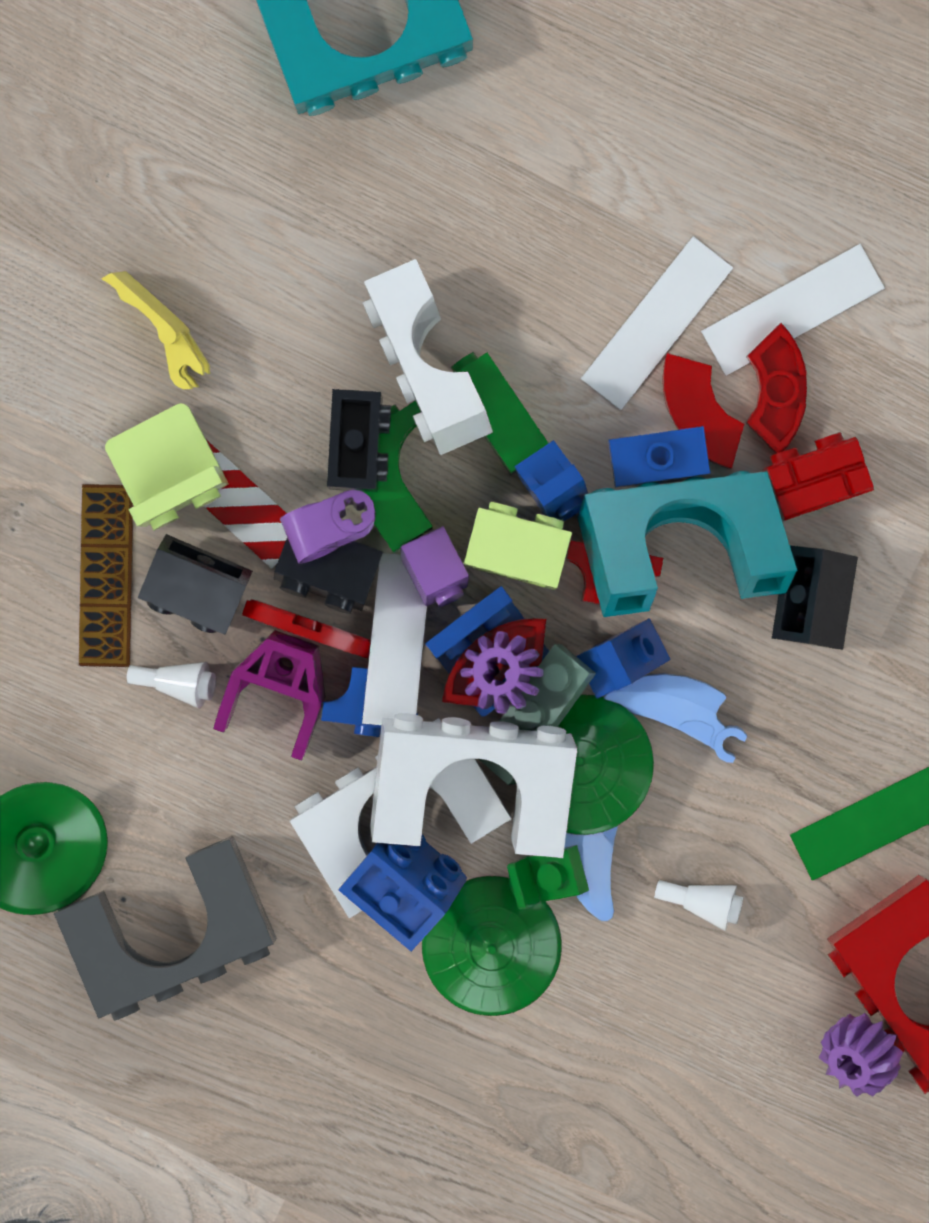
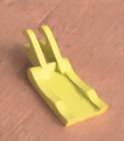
M114 272L101 278L117 290L120 300L139 309L157 328L158 337L164 343L170 379L175 386L181 389L199 387L194 378L188 375L187 367L190 366L195 372L205 375L204 372L210 374V365L190 335L189 328L128 272Z

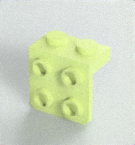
M182 403L109 439L105 444V450L134 507L128 510L136 525L140 527L151 525L153 531L160 529L179 518L176 511L192 503L195 509L203 507L220 498L221 495L218 490L229 485L190 407Z

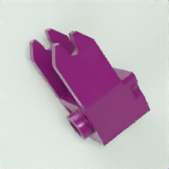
M274 630L232 671L213 729L225 732L233 716L241 691L250 683L301 700L303 704L304 719L291 757L302 761L326 698L320 650L316 644ZM286 657L290 659L293 667L285 666L281 658Z

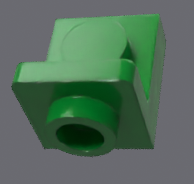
M577 845L564 847L563 858L528 855L507 865L509 886L520 910L530 908L541 902L577 896L589 891Z

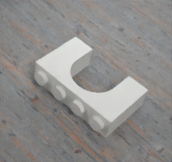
M410 713L395 714L394 719L382 718L370 823L372 842L420 846L426 796L434 778L443 769L455 762L465 759H485L502 766L512 775L517 783L511 833L515 854L563 858L577 755V746L572 734H566V730L555 726H539L537 731L519 730L517 725L501 721L490 723V727L473 726L470 721L456 717L444 718L442 723L423 721L421 716Z
M439 718L432 721L442 723ZM465 759L447 766L434 778L430 785V788L443 798L471 844L511 820L509 812L476 759ZM377 766L365 774L361 772L359 767L335 781L339 790L324 799L317 792L294 806L298 815L290 820V823L348 918L353 917L362 910L338 889L369 854L360 833V817L366 801L374 793Z

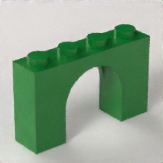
M472 352L450 368L453 372L469 373L486 410L493 433L484 437L511 476L516 473L515 466L546 446L548 441L488 352L479 358ZM416 400L401 410L398 409L396 404L391 406L390 434H381L380 453L389 454L387 482H378L377 492H364L374 504V525L394 554L401 550L402 545L421 537L433 528L404 484L399 468L402 446L408 435L417 427L413 415L421 412Z

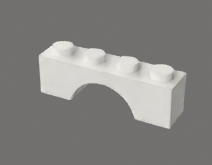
M414 259L364 281L370 299L362 303L373 328L381 325L384 328L387 336L379 339L390 366L398 362L404 374L396 377V380L406 403L408 404L416 400L421 411L413 415V418L423 441L427 442L433 439L439 454L442 455L493 433L486 410L469 373L441 371L428 365L420 358L421 347L426 335L441 320V317L417 260Z

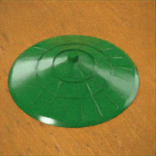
M582 694L558 727L566 730V734H572L577 746L566 833L590 835L610 830L626 821L635 813L649 791L653 777L654 759L652 746L644 727L628 709L619 703L606 700L604 697L596 698L595 695Z
M37 782L16 787L0 796L1 909L21 915L50 913L76 901L96 881L106 859L108 837L101 813L84 794L63 784Z
M482 876L467 880L446 914L422 939L424 966L438 992L458 1008L484 1016H500L514 1013L536 1001L553 981L559 967L562 952L559 925L547 902H541L530 908L520 910L517 907L515 896L511 892L509 878L501 876Z

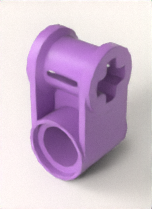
M348 490L321 502L297 508L281 517L280 521L298 563L302 564L323 557L338 547L369 534L374 527L375 508L373 501L367 494L359 490ZM354 505L357 511L365 509L361 514L362 522L354 525L351 519L342 521V518L346 516L345 507Z

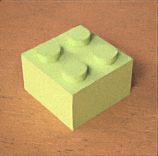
M490 502L488 510L478 508L464 566L551 590L557 589L572 532L562 530L564 521L536 514L534 522L516 517L517 508L495 502Z

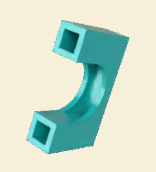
M256 0L298 115L304 112H308L309 116L323 114L335 107L334 101L350 95L353 100L369 97L379 91L378 85L396 79L397 84L412 81L423 75V68L440 63L442 68L453 66L464 61L467 58L466 53L473 50V38L459 0H405L408 9V19L402 35L389 49L370 57H352L332 48L319 33L307 0Z
M738 471L726 477L710 479L696 476L682 482L662 485L657 482H648L637 488L621 490L601 488L584 495L577 519L603 617L650 611L658 586L645 537L655 528L669 523L680 522L697 525L718 538L728 553L741 599L786 593L797 571L767 471L758 473Z

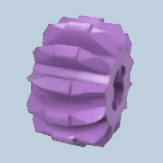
M499 631L496 633L494 644L485 636L478 639V645L482 651L481 654L473 650L465 652L466 658L475 663L473 668H463L460 673L462 677L474 678L475 681L466 687L465 692L468 696L480 694L478 707L488 709L494 703L497 713L506 714L510 702L517 709L526 707V702L522 695L523 691L534 696L538 694L539 689L535 685L530 684L529 681L530 677H542L543 669L529 666L539 657V653L535 649L523 652L526 644L525 638L516 636L510 642L508 634ZM499 663L510 667L504 673L506 682L498 681L494 678L500 672L497 666Z
M866 1013L859 1017L848 1014L846 1017L840 1018L824 1034V1038L820 1042L823 1048L819 1058L828 1064L826 1075L835 1076L839 1080V1089L849 1086L856 1097L862 1093H867L873 1097L888 1084H891L901 1069L899 1062L904 1052L894 1046L897 1035L887 1034L883 1030V1021L873 1024Z

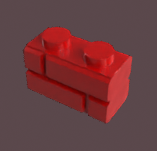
M839 432L814 441L817 448L815 451L799 456L797 447L770 456L772 465L763 468L762 472H768L782 522L874 490L872 479L856 437L844 440L842 433Z

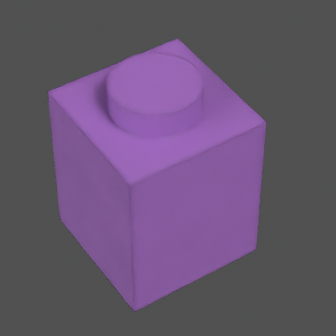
M444 526L401 546V560L425 606L437 602L438 606L442 607L458 600L464 595L463 589L468 587L469 575Z

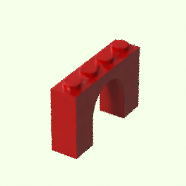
M918 875L828 937L827 940L834 950L827 955L843 978L851 973L861 989L854 994L870 1017L878 1012L888 1027L884 1031L887 1034L897 1035L894 1046L903 1052L905 1051L914 1064V1067L908 1072L921 1091L927 1094L929 1092V1025L918 1023L908 1018L901 1009L895 992V977L901 960L911 948L929 936V881Z

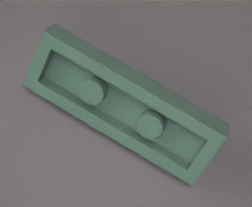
M554 644L538 666V668L543 669V676L539 678L530 677L529 683L539 689L538 694L534 696L523 691L522 695L525 699L526 707L517 709L511 704L507 713L499 721L513 723L519 727V730L537 731L539 726L558 727L596 673L562 644ZM479 759L507 785L516 784L512 775L502 766L489 760Z

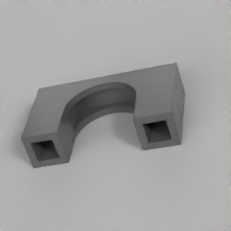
M234 836L190 853L185 857L207 911V929L204 939L199 948L185 958L161 962L148 959L137 953L124 938L105 891L61 908L54 913L98 1019L111 1014L114 1021L140 1010L137 1002L154 995L157 1002H161L183 992L181 983L198 977L202 984L227 973L224 965L241 958L244 965H247L270 954L268 946L273 945L277 937Z

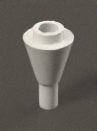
M207 662L159 667V669L130 665L127 671V683L154 687L157 691L194 707L201 708L205 700H211L214 695L216 675L214 672H210Z
M662 880L658 881L654 896L656 899L683 905L684 909L724 931L727 929L728 922L738 923L744 899L742 896L735 895L737 885H689L685 887Z

